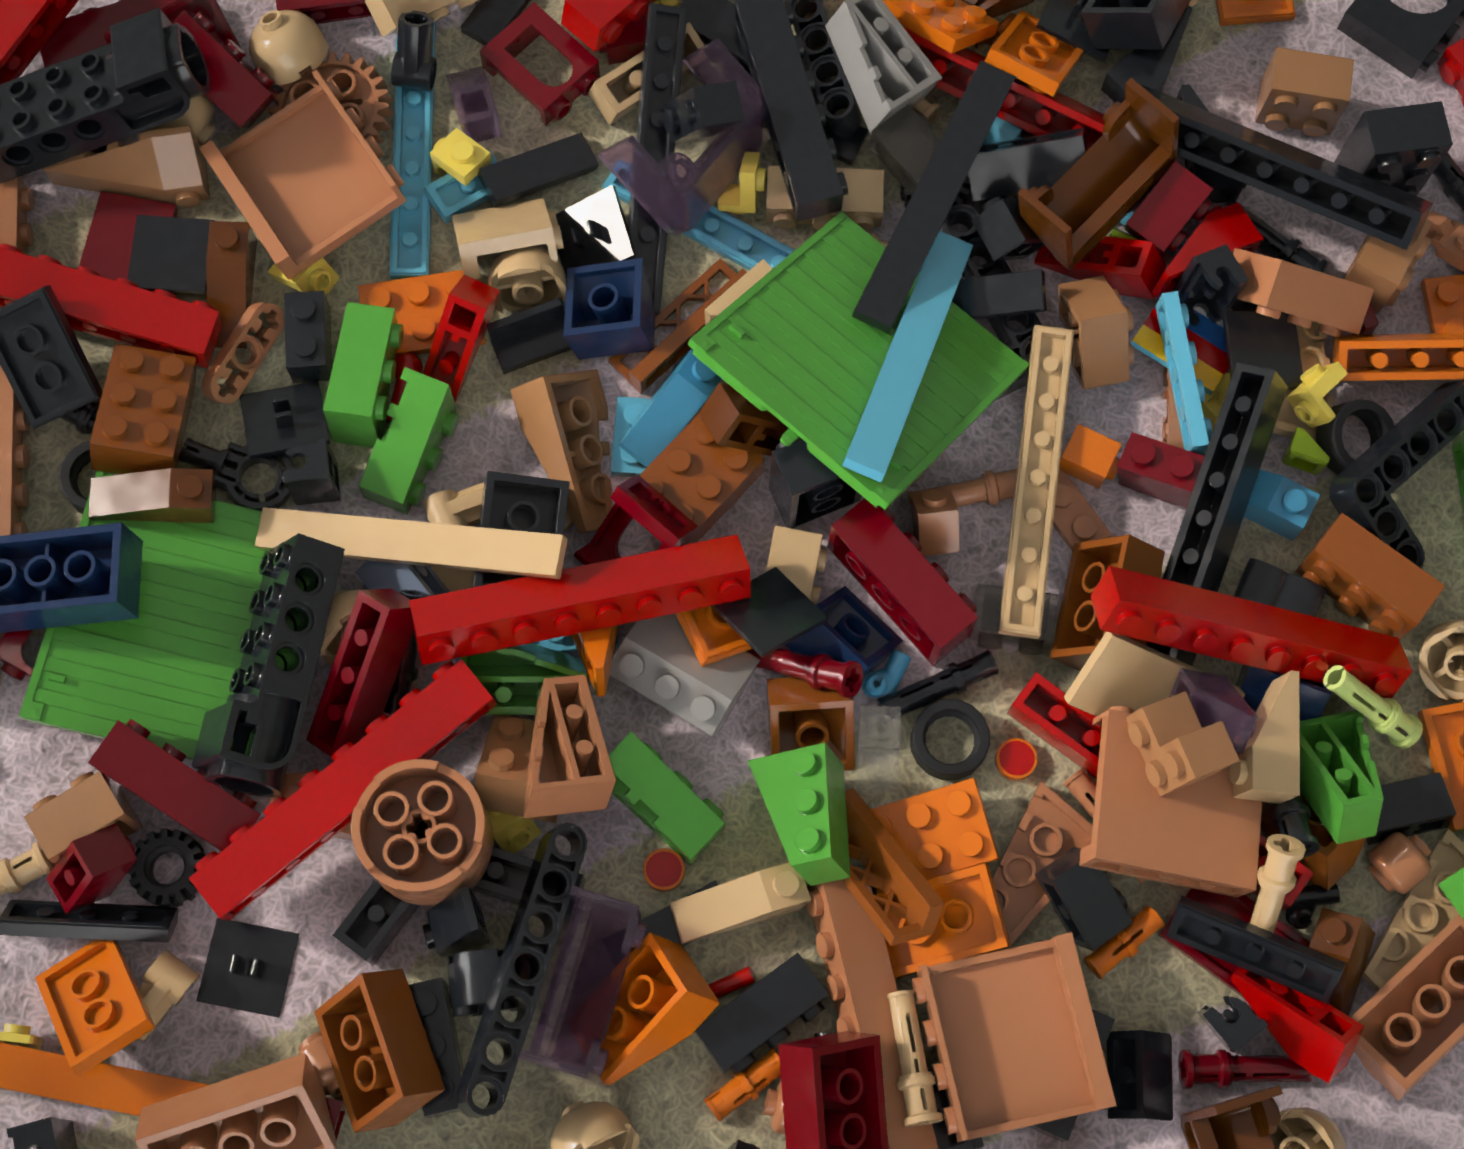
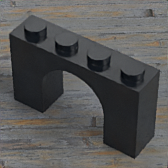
M1355 0L1345 12L1337 29L1412 79L1419 69L1424 72L1429 70L1440 54L1435 50L1440 42L1447 46L1461 26L1456 24L1461 16L1464 17V0H1447L1444 8L1426 14L1409 12L1390 0Z

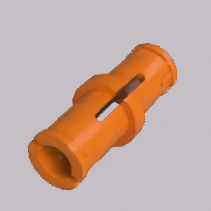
M1146 905L1140 913L1131 919L1132 924L1094 950L1090 955L1083 958L1087 967L1097 978L1103 979L1110 970L1127 956L1130 958L1134 957L1139 952L1138 947L1165 926L1162 918L1152 907Z
M774 1048L744 1071H740L738 1074L733 1073L735 1077L704 1099L719 1122L749 1099L752 1101L760 1097L758 1093L781 1076L780 1059Z

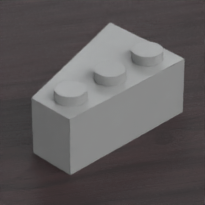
M845 0L825 25L870 133L921 102L942 79V76L882 0Z

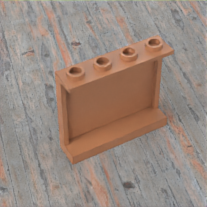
M317 69L312 74L319 85L220 150L213 140L199 148L275 264L288 280L407 201L399 189L405 183L392 164L387 167L383 166L379 159L385 154L372 135L364 139L359 130L365 126L352 106L344 110L339 103L345 99L344 95L332 78L325 82Z
M1112 706L1093 718L1092 725L1101 726L1102 729L1091 844L1080 851L1079 866L1233 897H1240L1256 891L1262 802L1233 798V784L1229 779L1230 767L1202 781L1159 796L1156 787L1149 782L1146 776V764L1140 750L1132 743L1128 734V723L1125 717L1134 713V710L1125 706ZM1200 723L1202 728L1209 726L1208 724ZM1229 731L1227 733L1236 751L1245 732Z
M1072 932L1054 936L1050 940L928 967L925 964L917 969L918 977L912 978L913 990L917 1004L925 1003L928 1020L922 1021L923 1032L927 1046H935L939 1063L932 1065L933 1074L936 1077L938 1091L945 1089L949 1107L943 1108L945 1125L949 1135L956 1133L958 1142L1117 1106Z

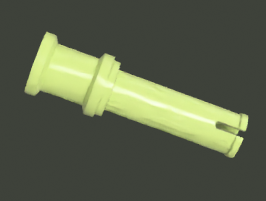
M1341 665L1333 666L1326 672L1323 678L1324 686L1367 717L1369 727L1377 733L1386 734L1392 745L1398 749H1406L1413 746L1419 740L1423 731L1421 720L1413 714L1404 713L1397 701L1392 698L1380 697ZM1399 727L1402 728L1408 734L1405 736L1402 733H1400Z

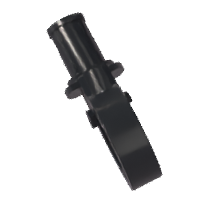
M190 437L184 442V445L187 447H182L179 461L200 469H213L216 488L226 491L235 505L262 511L263 507L278 509L289 499L290 493L286 486L281 490L282 486L285 485L280 465L276 467V461L274 460L279 461L285 470L293 468L285 453L250 459L248 445L243 447L230 442L228 449L220 451L194 441ZM260 463L267 464L271 468L276 467L277 476L279 477L275 487L270 492L264 493L265 502H260L259 494L247 491L241 483L243 473L249 467ZM228 466L234 467L236 470L230 469Z

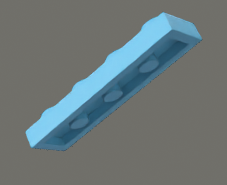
M1178 291L1162 293L1155 308L1183 446L1185 450L1202 455L1209 445L1213 429L1210 419L1208 417L1204 418L1201 403L1205 401V391L1202 380H1196L1193 365L1197 363L1195 344L1193 341L1188 342L1185 327L1189 326L1188 308L1185 303L1180 304Z

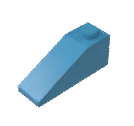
M693 349L678 361L618 444V446L646 468L685 428L722 379L692 354Z
M1260 469L1244 517L1293 541L1304 529L1320 494L1284 476Z

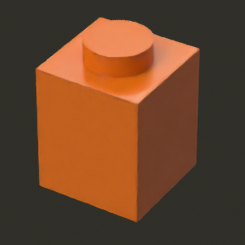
M1077 424L1060 459L1059 467L1066 474L1100 489L1105 478L1113 481L1117 473V465L1120 458L1116 457L1122 444L1081 424Z

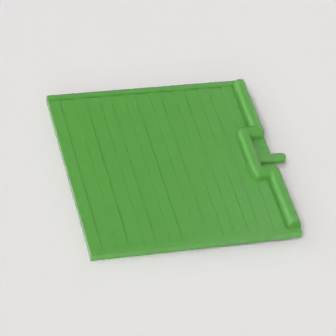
M841 211L692 336L687 345L693 349L692 354L757 409L760 411L768 410L789 428L780 438L783 445L790 446L800 437L807 443V450L873 506L876 508L881 506L886 510L1027 370L1030 364L956 304L951 302L882 482L880 483L843 467L842 464L915 282L889 334L852 317L854 309L886 247Z
M97 471L95 478L114 474ZM89 494L79 527L122 522L143 540L138 619L47 628L19 718L100 739L106 738L118 720L126 725L128 720L132 719L151 732L147 738L149 741L160 748L167 742L187 756L185 759L193 761L205 713L225 704L227 697L233 694L229 691V685L234 671L240 668L243 653L239 651L240 641L245 630L250 629L253 614L249 612V606L253 594L257 589H260L263 575L259 574V566L267 550H260L255 547L262 511L215 500L214 523L92 520L88 518Z

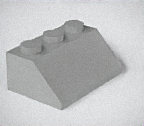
M675 613L637 621L624 638L612 660L610 676L713 736L725 724L761 659L745 651L701 667Z

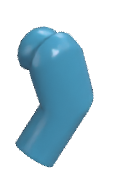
M893 650L885 668L870 672L863 678L862 689L864 693L869 697L879 698L896 692L908 668L911 657L900 651Z

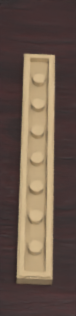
M1034 325L998 634L1038 640L1041 636L1074 330L1042 325Z
M263 507L255 547L260 550L269 551L300 533L344 548L343 558L561 579L568 538L561 534Z

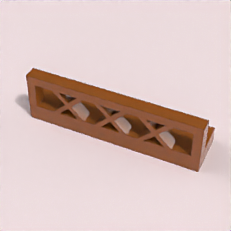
M720 258L655 317V330L659 326H676V329L659 345H654L652 351H645L648 352V355L631 370L621 362L629 354L613 355L608 360V363L642 394L691 349L687 345L690 338L705 326V309L747 272L742 268L736 274ZM721 272L729 279L715 294H708V282L717 273ZM704 286V294H696ZM687 301H704V304L689 318L680 320V307ZM676 312V320H667Z
M854 788L845 790L849 857L860 860L866 868L863 870L850 865V878L841 880L891 946L934 934L945 903ZM865 884L882 889L888 898L885 899L870 894ZM888 913L906 919L909 925L896 928L888 918Z

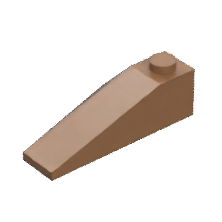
M190 125L150 130L140 133L138 142L123 146L120 141L107 144L105 152L95 154L88 151L43 168V171L54 185L95 192H109L177 204L185 208L195 207L200 204L201 200L210 199L207 161L199 149L201 146Z
M598 370L542 376L510 389L521 429L549 479L570 481L567 511L580 534L597 531L612 508V499L610 498L612 495L611 480L607 475L601 473V461L603 456L610 455V445L606 441L600 442L599 421L608 420V406Z

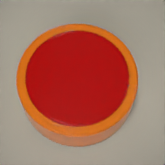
M1012 738L1006 740L1000 745L995 754V766L998 772L1008 780L1020 781L1026 779L1037 765V753L1034 747L1024 739Z
M657 849L650 853L644 862V878L647 884L654 890L660 892L674 890L684 879L685 865L683 859L677 852L671 849Z

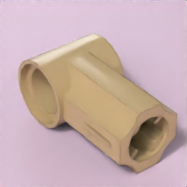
M484 482L458 492L452 489L439 491L425 498L422 505L430 523L462 526L478 524Z
M167 949L159 955L142 978L143 983L139 987V991L155 1025L154 1029L139 1038L142 1041H146L171 1007L181 1002L186 990L192 983L195 984L200 977L199 973Z

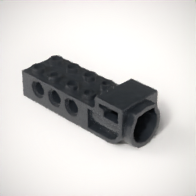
M157 8L110 26V44L0 84V184L183 116L189 109L190 99L204 95L211 89L209 70L203 53L193 35L179 23L172 24L162 10Z
M298 533L271 550L266 551L259 566V574L263 575L260 589H257L253 594L249 606V612L253 614L250 629L245 630L240 641L239 651L243 653L240 668L234 671L229 685V691L233 694L227 697L225 704L205 713L192 767L207 772L205 781L248 795L262 797L281 795L289 761L293 758L298 746L345 551L344 548Z

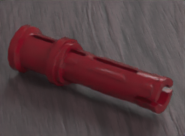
M781 648L762 658L754 649L747 650V652L761 659L757 668L805 680L815 690L827 688L838 691L842 697L853 698L859 692L863 682V668L856 661L843 663L833 660L829 654L819 653L812 657Z
M1181 1050L1178 1057L1179 1081L1183 1089H1190L1193 1084H1216L1219 1089H1225L1231 1086L1233 1082L1310 1083L1313 1075L1291 1060L1289 1056H1231V1053L1226 1052V1050H1216L1215 1054H1192L1190 1050Z

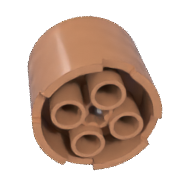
M428 759L402 761L385 768L373 777L374 780L362 793L357 806L354 807L351 819V836L354 849L367 871L390 894L402 901L416 905H437L459 888L468 886L472 889L488 868L493 852L494 834L489 815L469 780L456 770L440 764L438 761ZM424 821L428 827H432L425 830L426 837L423 839H419L415 833H411L418 829L417 822Z

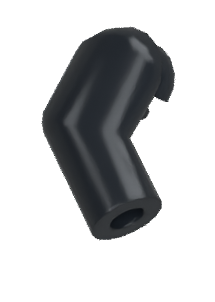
M1335 883L1329 890L1319 885L1305 886L1291 907L1285 909V917L1289 925L1297 929H1306L1313 922L1311 917L1317 906L1339 903L1340 892L1338 885Z

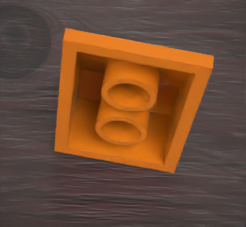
M649 932L569 1022V1025L603 1084L611 1085L692 1035L720 1002L682 945Z

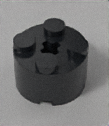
M498 948L482 949L447 956L451 1009H453V1017L482 1016L504 950H498ZM518 957L515 961V972L520 978L527 980L531 973L530 964L526 959ZM504 999L500 1010H510L513 1012L517 1011V1007L513 1001Z

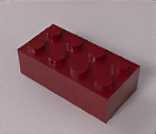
M864 498L831 525L827 548L934 667L970 637L978 619V616L975 614L977 609L964 593L960 592L957 594L947 583L949 577L936 562L930 564L920 553L922 548L916 538L907 531L903 534L893 523L895 518L889 508L886 510L881 506L876 508Z
M843 1031L778 1044L786 1149H889L880 1035Z

